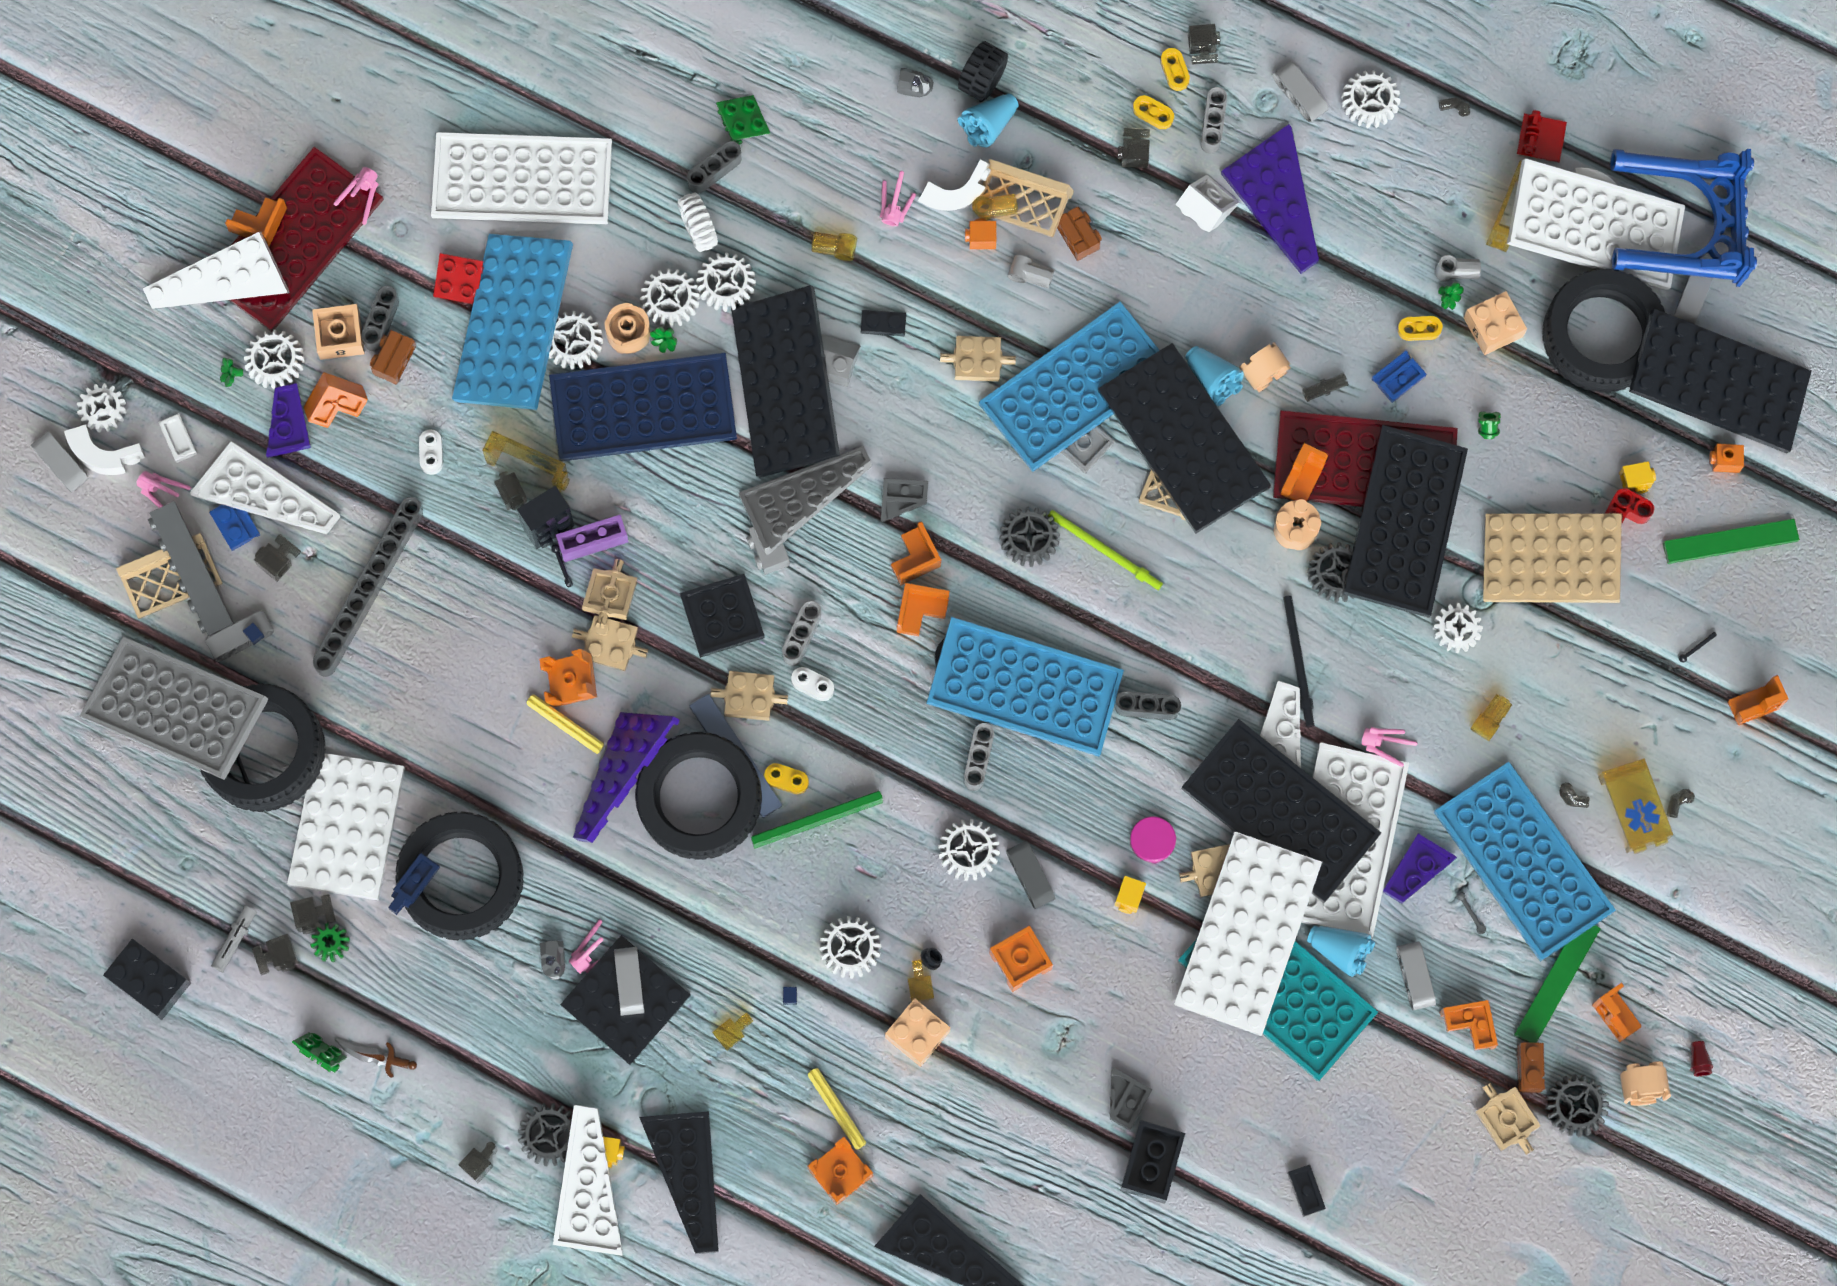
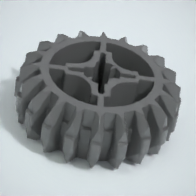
M1026 507L1025 513L1020 508L1017 509L1018 516L1010 513V520L1005 519L1003 522L1006 527L1000 528V532L1004 535L999 537V541L1005 542L1001 545V549L1007 550V557L1014 555L1012 562L1016 563L1020 559L1021 566L1025 565V561H1029L1030 567H1033L1034 561L1042 565V558L1049 561V554L1054 555L1056 553L1054 547L1059 546V541L1056 539L1060 538V533L1055 532L1058 529V525L1052 524L1053 517L1046 519V511H1043L1041 515L1038 514L1039 508H1035L1034 513L1030 512V507ZM1025 522V528L1022 531L1011 534L1017 525ZM1033 522L1041 525L1046 532L1036 529L1033 526ZM1028 528L1030 529V534H1032L1033 537L1031 541V546L1030 541L1027 540L1026 537L1028 534ZM1048 540L1042 549L1034 552V546L1037 543ZM1013 542L1024 545L1027 552L1020 550Z
M1340 542L1337 543L1336 548H1334L1332 543H1329L1328 550L1322 546L1320 553L1315 552L1313 554L1314 559L1309 561V565L1312 567L1307 570V573L1311 574L1308 581L1315 582L1312 585V590L1320 589L1318 596H1322L1323 593L1327 594L1326 601H1329L1331 596L1334 597L1335 603H1338L1340 597L1344 602L1348 600V596L1343 594L1349 564L1342 563L1339 558H1343L1350 563L1352 552L1349 551V544L1343 549ZM1330 558L1331 568L1320 573V565ZM1335 568L1342 571L1341 576H1337V573L1334 574ZM1326 581H1332L1336 587L1330 586Z
M1573 1074L1571 1080L1568 1076H1564L1563 1083L1558 1080L1555 1082L1557 1088L1551 1087L1549 1089L1550 1093L1554 1096L1548 1095L1546 1097V1100L1552 1102V1104L1546 1105L1545 1109L1553 1111L1547 1117L1548 1119L1556 1118V1121L1552 1123L1554 1127L1558 1124L1562 1125L1559 1132L1563 1133L1567 1128L1568 1136L1570 1137L1573 1135L1574 1130H1576L1577 1137H1581L1583 1131L1588 1136L1591 1134V1129L1597 1131L1599 1129L1598 1124H1604L1605 1120L1601 1116H1607L1608 1111L1602 1108L1607 1107L1609 1102L1601 1100L1607 1095L1606 1093H1598L1602 1088L1601 1085L1595 1088L1592 1086L1595 1082L1594 1079L1586 1083V1075H1582L1580 1081H1578L1577 1074ZM1569 1088L1582 1089L1578 1096L1563 1093L1564 1090ZM1588 1095H1590L1593 1099L1595 1106L1594 1112L1592 1111V1108L1587 1104ZM1560 1099L1562 1100V1103L1567 1107V1114L1565 1117L1563 1116L1560 1110ZM1581 1099V1105L1579 1107L1582 1108H1579L1572 1114V1112L1574 1111V1105H1572V1103H1575L1576 1101ZM1576 1115L1587 1116L1591 1119L1583 1124L1572 1122Z
M545 1103L542 1104L543 1111L539 1112L537 1107H533L534 1116L528 1112L525 1114L530 1121L521 1120L520 1122L526 1129L518 1130L520 1135H525V1137L519 1138L518 1142L520 1144L527 1143L521 1148L522 1152L531 1150L527 1158L532 1159L536 1155L535 1164H539L541 1159H544L543 1164L546 1167L551 1159L554 1166L558 1165L557 1158L559 1157L563 1163L566 1162L564 1154L567 1153L572 1119L569 1120L572 1112L569 1110L563 1114L564 1106L562 1105L558 1111H555V1103H551L550 1110H547ZM556 1117L564 1121V1123L552 1126L544 1118ZM539 1122L541 1132L535 1137L536 1139L531 1141L532 1128ZM544 1125H546L547 1129H550L551 1132L553 1130L555 1131V1133H553V1139L555 1141V1144H553V1142L549 1140L548 1137L547 1139H544V1137L546 1136V1130L544 1128ZM568 1129L567 1142L561 1148L558 1138L564 1133V1130ZM549 1144L555 1152L544 1153L535 1147Z

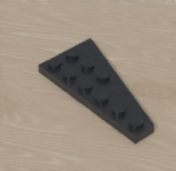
M709 1111L639 1117L695 1254L719 1252Z
M921 1194L874 1246L875 1249L962 1286H1024Z

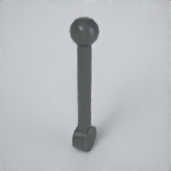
M1458 892L1457 899L1462 901L1476 924L1477 933L1484 934L1486 927L1480 924L1465 899V893Z

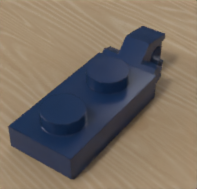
M419 854L394 887V892L391 895L394 900L389 905V910L397 915L404 906L409 908L440 869V866L424 854Z

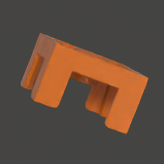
M578 649L571 651L574 656L554 659L548 656L539 659L540 668L548 673L550 693L544 692L546 703L558 707L597 698L591 653Z
M1030 925L994 945L989 950L993 961L998 963L1007 978V984L1012 992L1021 988L1023 983L1040 973L1043 975L1049 972L1053 967L1051 960Z
M845 1137L836 1142L835 1147L821 1158L815 1159L807 1166L809 1172L836 1205L873 1177V1172L860 1160Z

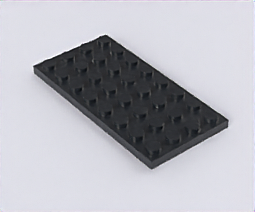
M809 285L737 306L735 310L731 308L756 476L761 478L840 456L814 287Z
M1654 308L1650 311L1629 392L1781 452L1789 453L1792 449L1811 370Z
M1173 343L1098 388V393L1195 534L1271 488V484Z
M1381 426L1343 590L1344 595L1428 618L1431 616L1468 448L1389 426Z
M1240 719L1234 723L1181 787L1184 792L1234 832L1321 861L1322 864L1311 894L1323 903L1329 899L1382 833Z

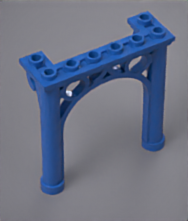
M1614 149L1610 159L1611 171L1680 178L1698 187L1711 205L1714 216V229L1710 242L1703 249L1692 254L1684 255L1615 248L1612 255V269H1634L1732 280V283H1736V287H1740L1757 265L1754 248L1746 246L1749 228L1746 226L1748 207H1745V200L1748 190L1745 187V179L1754 167L1751 149H1746L1739 155L1736 153H1723L1718 156V160H1692L1628 153L1621 149ZM1703 179H1712L1713 182L1709 186ZM1716 185L1723 186L1726 189V199H1721L1715 194L1713 189ZM1729 203L1730 214H1728L1724 208V206L1728 205ZM1728 227H1731V237L1723 234ZM1722 242L1727 245L1728 252L1720 255L1714 245ZM1707 253H1709V255H1710L1711 258H1712V259H1700V258L1704 257Z

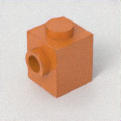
M983 218L970 221L969 229H965V242H969V249H996V221H987Z
M1717 444L1713 451H1710L1709 463L1713 464V471L1740 473L1744 467V445Z

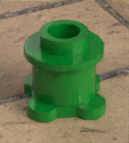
M1479 412L1480 418H1478V422L1480 423V428L1478 429V434L1484 439H1494L1500 434L1498 424H1500L1501 414L1499 412Z

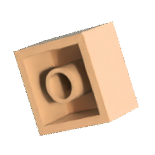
M1507 291L1467 309L1464 315V320L1484 355L1523 338L1527 330Z
M357 304L312 310L316 347L320 360L365 354L361 337V318Z
M914 998L885 1033V1038L921 1067L949 1034L951 1027Z

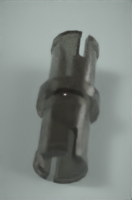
M1341 373L1327 380L1324 378L1317 384L1303 388L1302 392L1303 394L1305 393V400L1309 402L1322 395L1328 396L1331 395L1332 391L1348 386L1345 374Z

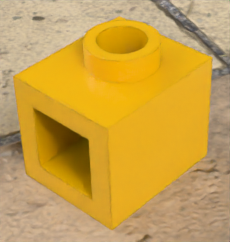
M1649 461L1623 466L1619 472L1622 487L1637 494L1648 492L1656 480L1654 468H1650Z
M603 1137L608 1168H612V1165L618 1166V1160H623L625 1146H621L620 1139Z

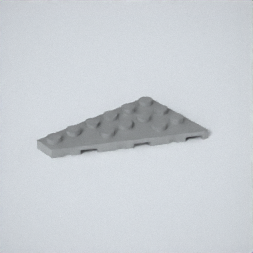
M864 446L738 493L766 555L773 552L872 467L871 460Z

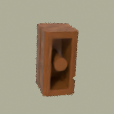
M1075 207L1062 214L1057 227L1077 261L1100 249V241H1102L1097 229L1093 230L1089 224L1091 220L1087 212H1082L1079 207Z
M390 330L388 336L384 335L381 339V350L378 355L374 354L370 366L375 376L396 385L416 348L415 340Z
M1520 1043L1517 1046L1518 1092L1541 1093L1545 1089V1079H1543L1544 1043Z

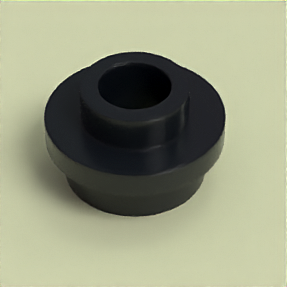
M927 948L921 952V962L926 968L936 970L940 967L942 955L937 949Z

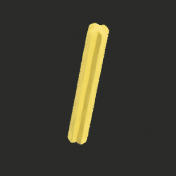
M535 694L529 697L526 702L529 707L594 753L598 754L604 747L603 742Z
M819 1069L811 1070L808 1073L809 1079L854 1148L858 1150L865 1146V1139Z

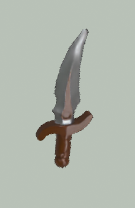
M335 1038L340 1047L351 1056L367 1063L374 1062L378 1066L386 1065L385 1071L390 1078L394 1077L391 1071L393 1065L411 1070L417 1068L415 1061L396 1057L394 1047L388 1042L386 1046L389 1053L386 1054L378 1048L358 1046Z

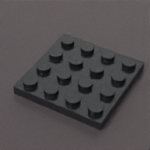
M621 935L563 1000L560 1006L627 1064L631 1065L690 998L691 994L637 949L644 1013L621 1016L614 949L635 947Z

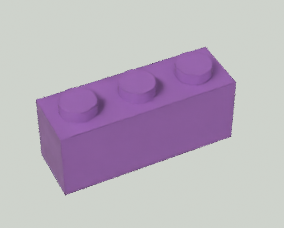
M621 515L556 534L564 562L628 543Z

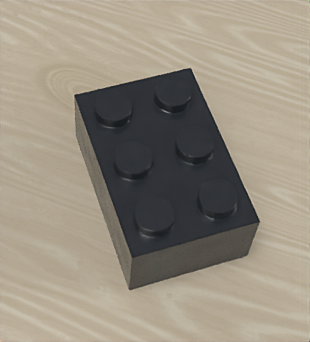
M556 485L517 509L522 529L536 550L540 547L546 548L552 544L556 534L572 530V527H574L570 507Z
M133 938L103 974L107 980L160 1020H163L190 986V982Z
M1140 1120L1120 1191L1165 1204L1186 1133Z

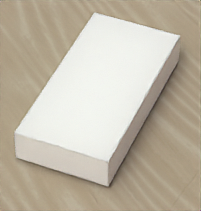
M179 413L158 422L176 463L197 455Z

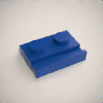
M1404 351L1372 376L1371 380L1378 385V388L1393 403L1424 379L1427 374L1408 355V352Z
M221 505L209 512L231 551L260 536L247 511Z

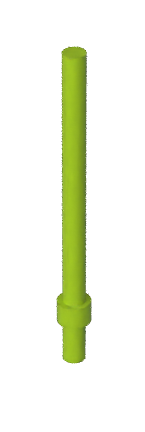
M1053 509L1047 517H1053V521L1136 575L1135 578L1142 583L1145 581L1158 591L1164 583L1150 575V571L1144 567H1138Z

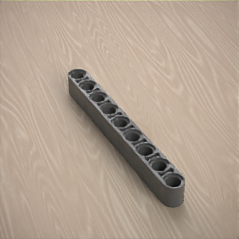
M407 497L400 504L313 658V666L320 676L328 677L335 672L423 516V509L417 498ZM410 506L418 507L414 513L406 512ZM399 525L407 526L406 530L402 533L395 531ZM389 544L396 545L392 552L385 551V547ZM378 563L385 565L381 571H375L374 566ZM366 583L374 584L371 590H363V586ZM356 602L363 603L359 610H353L352 605ZM343 622H352L349 629H341ZM333 641L341 642L337 649H331L330 644ZM321 661H330V664L327 668H319V663Z

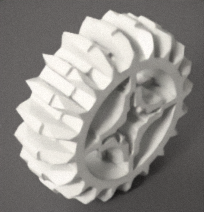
M1365 70L1362 76L1357 73L1354 79L1350 78L1348 80V85L1344 86V93H1342L1341 98L1344 100L1342 107L1347 108L1345 115L1352 114L1351 122L1357 119L1359 120L1358 126H1361L1362 122H1364L1367 128L1370 127L1371 123L1377 128L1379 127V122L1385 125L1387 124V119L1392 120L1394 118L1393 113L1398 112V105H1400L1401 100L1398 98L1400 91L1395 90L1397 87L1396 83L1390 84L1391 76L1384 79L1383 72L1378 76L1375 70L1372 71L1371 75ZM1382 92H1384V94L1387 97V106L1383 103L1384 100H1382L1380 97ZM1354 93H1357L1358 98L1361 100L1360 106L1354 100Z
M696 192L689 193L678 199L681 218L695 248L699 252L712 249V247L717 245L718 238L706 206L699 194Z
M727 252L725 253V258H721V255L718 253L716 254L717 260L709 257V264H702L703 270H698L699 278L696 279V284L699 285L697 287L698 293H702L701 299L707 300L708 306L715 303L714 308L716 311L720 306H723V311L726 312L728 306L735 310L736 304L741 306L744 305L743 300L750 301L749 294H754L755 292L753 286H756V280L753 279L755 272L750 271V264L745 265L744 258L737 261L738 255L734 254L732 258H729V253ZM722 268H730V269H728L727 271H721V270H719V269H722ZM738 273L744 278L742 288L735 281ZM711 276L717 283L714 292L708 286ZM726 293L733 294L731 296H723Z
M668 268L666 270L667 274H663L659 270L658 277L651 274V281L645 280L644 285L646 288H641L643 296L640 297V302L644 303L642 309L647 311L648 318L653 317L652 321L654 324L660 320L662 327L665 326L666 322H669V326L672 328L674 326L673 322H677L681 326V319L689 322V315L696 314L694 308L699 307L697 300L700 299V294L696 293L698 286L693 285L694 279H687L686 272L679 276L678 269L675 270L674 274H671V270ZM666 284H676V286L668 287ZM658 289L661 297L657 299L658 302L656 304H653L652 297ZM686 291L688 294V299L686 304L682 307L680 305L679 299L682 297V294ZM672 309L674 312H664V310Z
M574 310L572 311V316H568V313L564 312V318L557 317L549 359L554 358L555 365L561 362L563 369L568 364H570L571 370L575 369V365H579V368L582 369L584 362L590 366V358L597 360L596 352L602 351L600 346L603 344V338L600 337L602 330L598 329V322L592 323L593 318L591 316L585 319V313L583 312L579 316L576 315ZM573 326L572 329L568 331L563 330L567 327ZM582 328L591 335V342L581 336ZM577 337V340H574L570 345V341ZM556 339L566 345L565 353L556 347ZM577 350H584L579 354L573 355Z
M273 330L272 335L265 331V337L263 338L257 335V342L250 341L249 344L252 348H246L245 350L246 354H248V356L244 357L245 363H248L245 365V369L250 371L249 377L251 379L255 378L256 384L263 382L264 388L271 384L274 390L277 384L285 386L284 382L286 381L292 384L291 377L299 378L297 371H303L304 369L303 365H301V363L305 362V358L301 356L304 351L303 348H299V341H294L293 335L286 337L285 331H282L280 335H278L277 330ZM277 345V346H276L275 348H273V349L267 348V347H269V346ZM288 349L292 352V359L289 365L284 360ZM260 354L265 359L261 370L257 367V360ZM273 357H275L276 359V357H278L279 361L274 362L273 360V362H271L270 358L272 359ZM276 370L282 371L277 374H272Z
M970 819L968 826H966L965 820H961V827L953 823L952 828L954 831L947 828L945 833L949 837L941 836L940 840L945 844L938 845L939 850L945 851L938 855L939 859H946L942 862V867L950 865L947 873L951 874L954 870L957 871L955 874L956 879L960 877V874H964V881H968L969 875H972L974 881L977 880V873L984 878L986 876L984 869L989 872L993 870L989 863L997 864L998 862L992 856H999L1000 854L999 850L994 849L999 846V842H991L996 838V834L987 835L990 827L987 826L982 830L983 822L981 821L977 827L973 826V819ZM970 834L981 837L985 843L974 842ZM962 835L963 844L955 847L954 850H950L953 840ZM967 842L970 849H975V851L972 850L971 859L970 854L967 851H963L966 848ZM988 850L985 860L976 866L975 856L982 853V851ZM952 857L965 859L969 867L958 864Z
M847 916V923L845 924L839 918L838 927L831 922L830 927L833 931L825 929L824 934L828 938H820V942L826 945L820 946L819 951L827 952L821 956V960L829 959L825 967L830 968L834 965L833 974H836L840 969L841 978L845 977L846 972H850L849 977L853 979L855 971H857L859 977H862L863 972L861 969L863 968L869 973L871 968L868 964L877 965V961L872 957L880 958L881 953L875 951L881 949V944L874 943L880 939V936H871L875 932V928L871 927L867 930L868 921H865L862 926L859 925V917H856L855 923H851V917ZM853 930L861 933V935L851 938L845 933L843 934V932ZM837 936L842 947L833 956L831 945ZM867 939L870 949L864 959L861 956L859 947ZM845 942L849 945L856 944L854 946L855 952L851 950L844 952V949H846ZM850 957L858 963L847 965L839 961Z

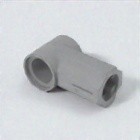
M1015 255L1007 277L1017 283L1029 282L1049 289L1055 269L1033 263L1026 256Z
M1444 255L1435 267V276L1441 281H1449L1451 278L1479 279L1481 272L1480 259H1461L1451 255ZM1442 265L1448 266L1451 271L1444 270Z

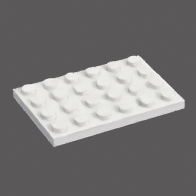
M325 753L320 774L305 794L287 884L293 887L379 900L405 767Z

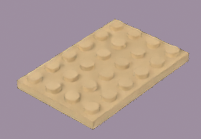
M1486 514L1483 601L1620 603L1622 514Z

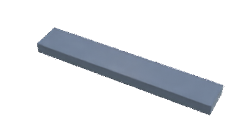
M707 694L689 705V708L706 733L717 734L720 737L727 738L739 746L751 760L761 784V817L765 818L781 808V802L710 695Z

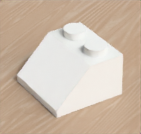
M1205 175L1188 186L1176 203V206L1180 208L1184 215L1195 220L1201 229L1211 232L1226 219L1240 201L1211 177Z

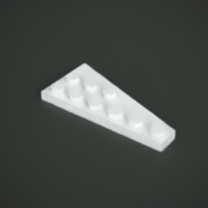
M262 232L247 237L143 288L152 309L290 293Z
M232 441L190 492L191 496L323 534H328L340 518L339 513Z
M1278 681L1260 736L1301 768L1300 688Z
M574 1105L553 1245L622 1256L623 1250L599 1109Z

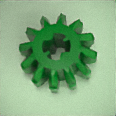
M326 923V930L324 931L321 927H317V931L320 934H312L311 938L316 942L310 944L312 949H316L314 955L316 957L322 955L321 960L323 962H326L329 956L331 962L336 961L335 955H338L341 959L344 958L341 950L349 951V947L344 945L350 942L349 937H344L347 931L345 929L339 930L338 924H335L331 929L330 924ZM333 938L334 946L330 944L331 947H328L325 942Z

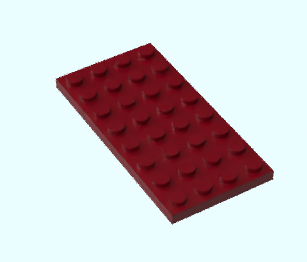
M313 147L270 198L274 201H278L279 198L284 199L287 207L269 249L290 293L231 299L229 301L273 332L363 225L362 221L370 188L367 191L359 189L356 195L351 197L354 186L345 198L335 206L334 202L353 181L355 176L316 147ZM376 191L368 218L384 200L383 196ZM238 236L231 245L245 239V237Z
M1281 410L1273 498L1289 499L1281 495V491L1304 443L1328 454L1324 468L1307 501L1363 507L1382 425L1457 445L1458 428Z

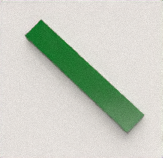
M1795 519L1667 540L1663 542L1667 564L1794 543L1800 539Z
M876 791L753 835L751 837L752 845L756 849L882 804L883 797L880 791Z
M1593 926L1563 947L1514 1034L1525 1042L1537 1043L1601 930L1600 927Z

